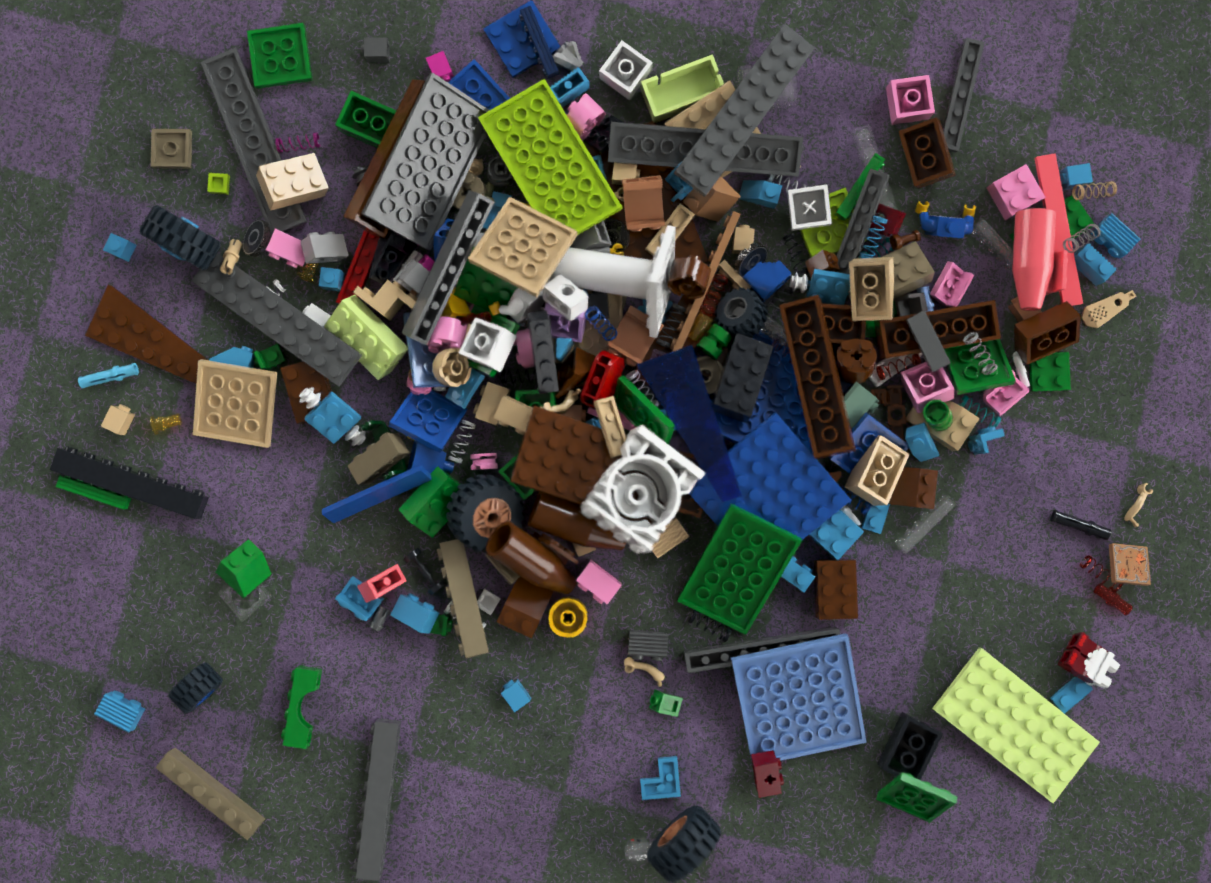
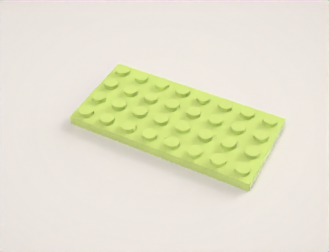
M980 647L932 708L1051 803L1056 801L1100 743Z

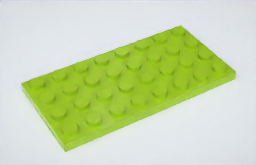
M545 79L478 117L531 208L576 230L578 235L622 210L620 202Z

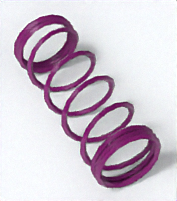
M317 132L313 133L314 147L310 145L307 134H305L306 141L312 149L315 146L320 148L321 145L317 141L320 138ZM297 135V142H299L301 148L305 150V149H306V146H305V148L302 147V145H301V143H300V141H299L298 135ZM288 136L289 144H290L291 147L293 148V146H292V144H291V141H290V137ZM276 138L277 151L282 153L283 149L285 150L281 138Z

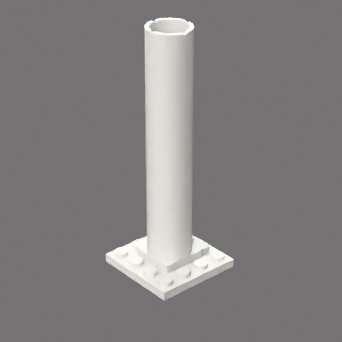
M667 226L666 232L661 234V247H657L653 260L569 247L547 283L561 274L579 289L645 299L646 314L649 315L646 328L649 329V337L657 338L671 295V291L668 289V279L673 260L675 259V227ZM485 233L479 234L474 247L477 246Z

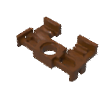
M887 386V389H890L889 391H886V389H871V394L874 396L876 394V398L879 400L877 404H884L888 408V425H885V427L904 440L903 424H906L905 405H902L901 388H904V386ZM896 409L900 410L903 414L902 418L898 421L893 420L891 417L892 411Z

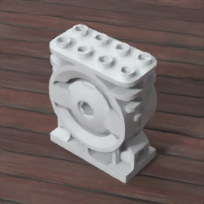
M641 425L628 433L627 439L620 448L622 458L609 466L599 482L595 484L593 491L588 494L587 500L580 506L583 515L590 519L593 517L598 521V526L606 531L608 529L614 533L613 536L617 540L627 542L630 545L629 548L637 554L640 552H651L653 549L652 545L659 540L660 533L665 531L666 524L675 516L680 505L681 495L690 493L697 480H700L705 474L704 471ZM618 470H620L621 472L632 470L640 471L648 475L650 478L640 473H631L623 476L621 473L618 472ZM633 491L639 494L637 501L632 497ZM657 491H658V499H659L664 505H662L660 502L657 501ZM613 503L616 509L624 516L628 518H640L646 516L651 521H653V523L650 524L646 519L637 522L628 521L618 515L613 506Z

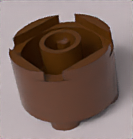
M690 255L689 258H676L673 260L670 271L668 289L678 296H681V294L687 295L688 299L701 298L706 291L711 268L700 261V258L696 255Z
M844 340L838 348L835 362L838 375L845 382L850 384L857 382L860 384L873 374L877 354L869 340Z

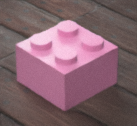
M929 75L891 80L887 85L886 93L891 125L929 120L935 113Z
M1027 164L987 187L1004 220L1014 216L1017 211L1027 209L1045 198Z
M924 362L901 372V382L917 413L923 412L925 405L932 400L947 402L954 399V387L943 367L931 372L927 363Z
M592 560L588 562L576 579L578 581L577 586L585 592L591 591L593 598L600 604L603 602L608 604L622 586L619 580Z

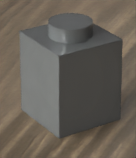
M364 38V44L361 45V54L365 57L367 63H390V43L387 38Z

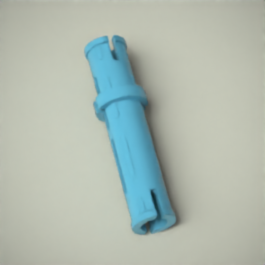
M136 363L122 367L114 366L110 370L80 376L78 383L81 388L113 380L121 381L125 377L138 375L139 369Z

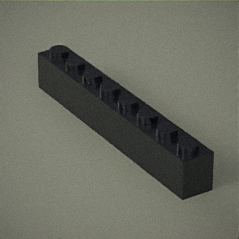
M66 446L65 449L57 448L50 467L51 471L194 519H202L209 499L208 496L204 495V491L198 489L190 491L185 489L186 485L176 482L172 485L167 483L168 479L158 476L154 479L149 477L150 473L138 470V473L131 471L132 467L120 464V467L113 465L114 461L105 458L98 460L95 459L96 455L84 452V454L77 453L78 449Z

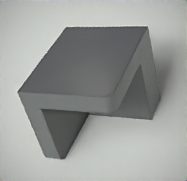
M924 293L907 294L894 299L898 317L917 314L924 310L925 312L928 311Z

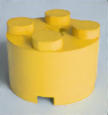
M570 596L560 598L550 609L549 625L558 636L575 637L586 627L588 619L587 609L577 598ZM564 613H571L572 621H570L569 619L565 621Z

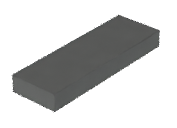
M925 310L906 319L930 371L934 372L950 364Z

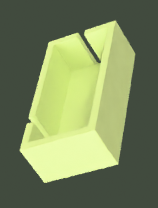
M713 54L662 73L660 75V85H658L657 75L641 81L640 90L654 123L678 115L724 84L721 75H718L719 70Z
M356 295L342 300L324 325L329 332L362 354L359 362L377 380L390 374L399 363L398 361L408 351L407 345Z

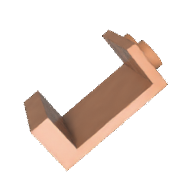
M661 176L622 179L627 230L637 232L641 231L642 228L649 227L651 230H657L661 226H665Z
M630 305L616 328L618 332L616 338L609 341L605 347L608 349V352L625 359L624 362L631 367H639L655 338L649 337V329L646 328L649 316ZM661 324L659 332L662 330L663 324Z

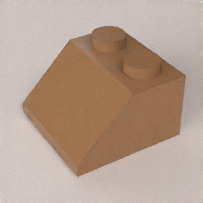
M720 176L705 197L695 189H692L682 202L695 215L719 222L741 196Z

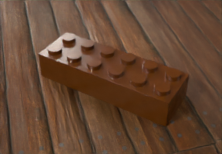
M995 300L926 312L943 348L966 345L963 339L973 332L979 335L978 338L982 342L1001 339ZM916 314L894 317L892 320L874 321L880 359L921 353L906 322V319ZM976 335L969 337L966 341L974 338ZM977 339V340H976L975 342H973V343H979L980 340Z

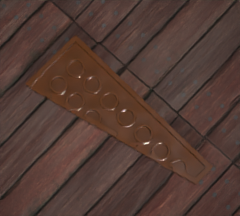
M107 285L85 336L197 384L198 361L208 359L115 287Z

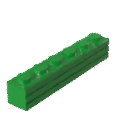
M877 153L872 156L834 214L842 221L851 217V211L856 207L870 168L877 171L881 170L885 165L883 163L885 158Z
M60 475L56 484L58 488L123 510L128 509L131 498L73 479L66 475Z

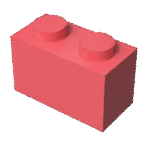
M397 564L359 584L357 587L367 603L377 599L407 580Z

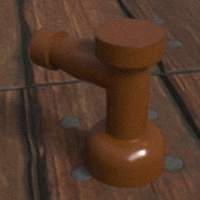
M914 230L911 234L905 236L895 234L890 236V244L893 250H898L903 245H907L912 241H920L921 236L918 230Z

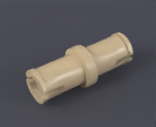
M235 239L230 241L228 249L223 254L224 260L220 266V271L226 274L227 270L228 275L232 274L234 265L239 260L242 243L237 239L235 245H233Z

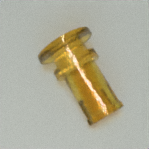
M307 263L301 268L302 273L297 272V276L304 281L314 283L315 281L312 277L316 275L315 271L319 263Z
M177 413L163 418L159 416L158 419L151 416L150 425L154 434L158 435L159 430L165 431L167 428L181 426L180 414Z

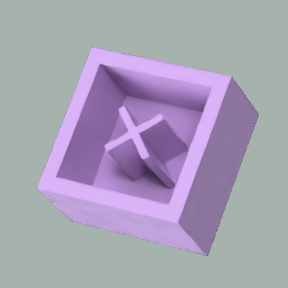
M546 302L544 310H547L550 319L552 338H570L573 342L582 343L586 327V311L572 321H569Z

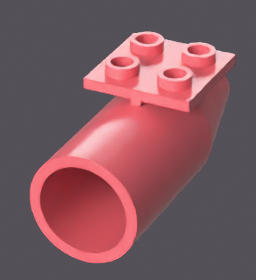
M1031 208L1015 213L1012 272L1020 309L1024 311L1041 310L1045 295L1066 289L1067 250L1054 253L1056 212L1050 209Z

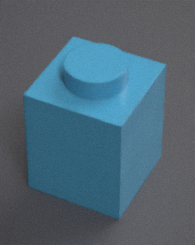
M1090 163L1067 166L1059 174L1063 190L1071 189L1075 185H1089L1093 182Z
M111 233L103 250L129 262L136 244Z
M321 267L319 287L323 290L340 292L345 273L340 269Z
M511 679L503 685L504 690H502L501 694L514 712L531 700L530 695L518 679L515 682Z

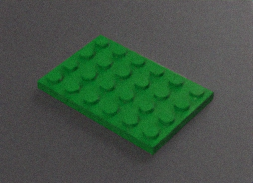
M731 503L679 594L677 601L746 635L802 542V538Z

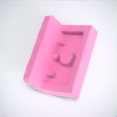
M947 261L929 295L944 306L957 307L974 275L970 272H964L954 262Z
M1016 377L1014 385L984 390L983 401L999 416L1003 415L1029 393V388Z

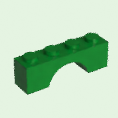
M300 665L292 671L291 681L293 685L292 689L289 690L287 698L290 704L284 716V719L287 720L286 728H283L281 739H284L283 746L307 749L310 746L313 726L304 719L301 712V703L307 693L320 688L322 669Z

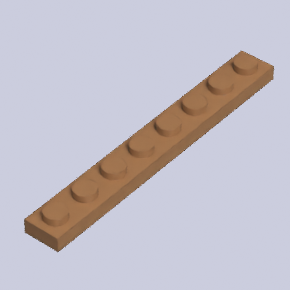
M733 211L732 216H727L723 225L726 227L724 234H719L716 244L719 246L716 251L712 250L708 259L711 262L709 266L711 273L704 296L695 299L693 304L689 303L685 312L688 317L686 321H681L677 330L681 333L678 339H673L669 348L673 350L671 355L675 357L680 355L741 215Z

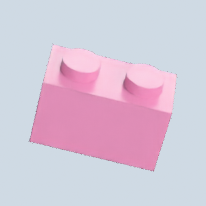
M274 229L265 250L269 253L268 256L278 261L282 258L287 261V265L296 269L298 266L303 267L305 262L301 240Z

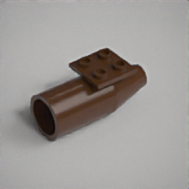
M543 492L538 493L528 519L529 527L583 547L620 551L624 549L627 542L617 540L613 536L614 533L612 531L602 529L598 526V521L593 517L590 519L581 513V505Z
M510 521L500 524L494 530L486 545L487 555L533 585L562 594H569L574 590L577 583L576 578L565 566L568 560L576 565L579 561L573 558L575 555L573 552L545 533L539 535L534 532L533 535L539 539L538 541Z

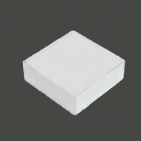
M484 589L477 600L478 607L491 615L501 598Z

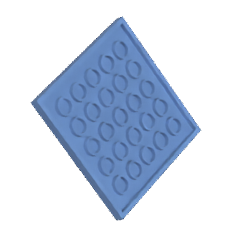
M847 633L731 658L750 758L751 754L774 750L776 758H780L781 761L867 743Z

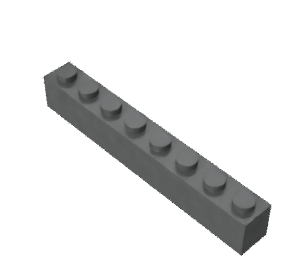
M468 191L402 330V334L422 344H428L494 201L480 193Z
M833 626L684 650L686 670L688 673L729 667L732 666V657L840 635L839 628Z
M378 718L371 726L373 743L370 742L368 749L371 759L366 766V774L369 775L363 789V793H366V799L362 802L361 813H364L363 820H360L358 830L361 832V839L357 841L356 852H359L358 859L354 863L356 879L380 881L383 874L401 721Z

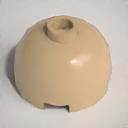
M460 348L444 349L434 358L432 372L440 384L448 387H458L461 384H466L470 378L472 368H469L468 359L459 354Z

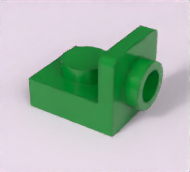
M279 344L254 352V362L262 370H269L286 362Z
M439 614L430 633L447 636L448 632L452 631L453 625L450 615Z
M655 689L650 698V708L661 714L678 717L683 698Z

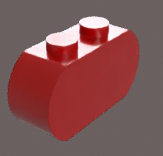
M606 350L601 351L595 357L581 393V402L595 409L594 401L614 395L617 380L621 377L625 366L623 358Z

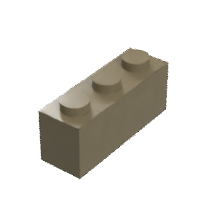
M388 432L380 436L378 442L369 445L363 454L355 456L353 462L348 465V468L358 485H369L410 452L399 433Z

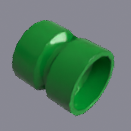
M713 324L707 331L708 336H703L697 346L706 355L717 360L723 352L722 348L727 347L733 337L719 325Z
M932 400L925 405L923 415L932 429L944 431L951 426L953 415L945 402Z

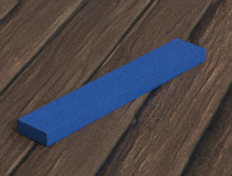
M421 465L416 466L323 508L322 515L332 523H336L432 480L431 474Z

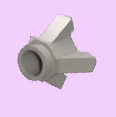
M574 41L564 42L555 52L556 54L552 56L557 67L571 72L576 70L577 67L580 68L583 64L577 44Z

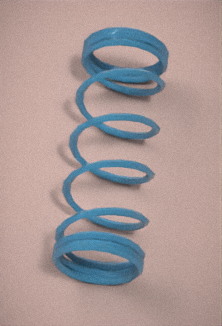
M873 216V219L875 220H872V222L879 225L883 229L869 228V230L880 236L878 233L872 230L883 231L885 230V228L882 225L876 223L875 221L887 224L888 220L878 216ZM880 236V238L865 237L867 240L873 242V243L876 244L877 246H867V245H863V247H864L865 249L871 251L872 253H874L872 250H870V249H868V248H866V247H871V248H877V247H879L877 243H875L874 241H872V240H870V239H881V238H882L881 236ZM860 253L859 257L874 258L872 256H875L876 254L874 253V255H868Z

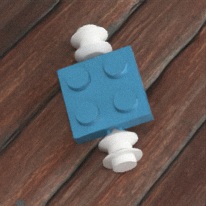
M814 269L811 281L808 280L806 274L803 277H798L796 272L795 276H791L789 287H792L793 292L798 288L801 293L808 289L805 298L818 295L823 304L844 305L847 295H849L851 300L850 274Z
M313 387L310 389L305 388L299 396L301 398L300 403L306 402V408L314 407L305 416L304 420L333 444L345 433V440L351 439L352 446L360 445L364 442L366 432H359V426H354L361 420V415L335 393L331 392L320 401L321 394H314Z

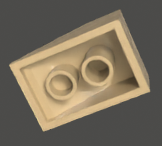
M893 257L853 259L849 262L852 321L892 320L894 292Z
M947 401L945 403L953 415V423L947 430L936 431L928 425L923 412L917 413L914 406L906 416V421L914 426L925 422L931 437L951 451H958L980 419L960 405Z
M878 435L851 471L845 488L874 506L888 505L909 453L883 436Z

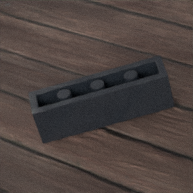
M547 310L527 313L536 384L539 394L559 391L550 319Z

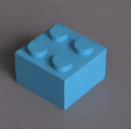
M839 510L808 536L833 559L839 560L864 531Z

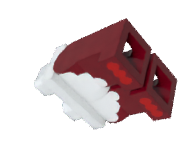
M1084 632L1075 633L1057 665L1085 681L1089 686L1097 685L1103 689L1108 688L1112 679L1107 677L1105 673L1106 671L1115 673L1120 664L1113 659V653L1094 643Z

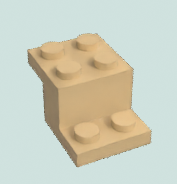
M389 280L384 283L376 295L366 287L362 290L357 286L353 293L390 321L404 303L413 309L418 299L412 293L407 295V290L398 282L394 281L391 283Z

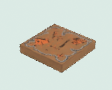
M1109 544L1112 583L1151 585L1147 547Z

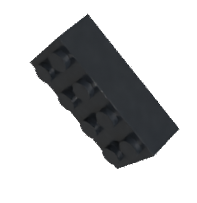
M736 333L731 341L709 410L744 423L751 418L773 350L772 345Z

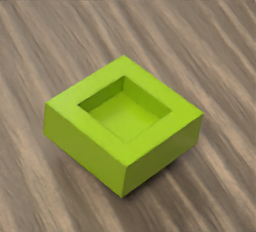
M209 173L207 192L210 194L229 195L230 175Z

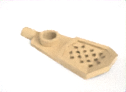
M1133 290L1126 294L1120 292L1084 307L1081 318L1086 326L1099 328L1129 305V300L1135 298L1136 295ZM1116 299L1120 301L1119 306L1115 305Z

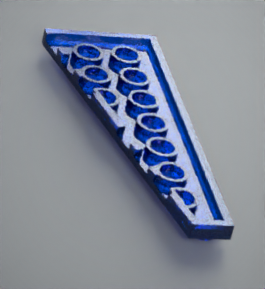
M690 345L637 364L638 369L696 458L699 466L705 472L721 501L726 502L742 497L693 346Z

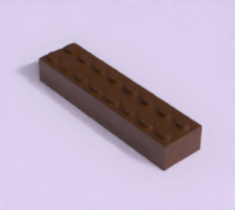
M425 80L411 81L343 216L374 236L385 238L389 229L364 216L362 212L421 92Z
M815 295L779 305L814 458L821 459L856 451L820 297Z

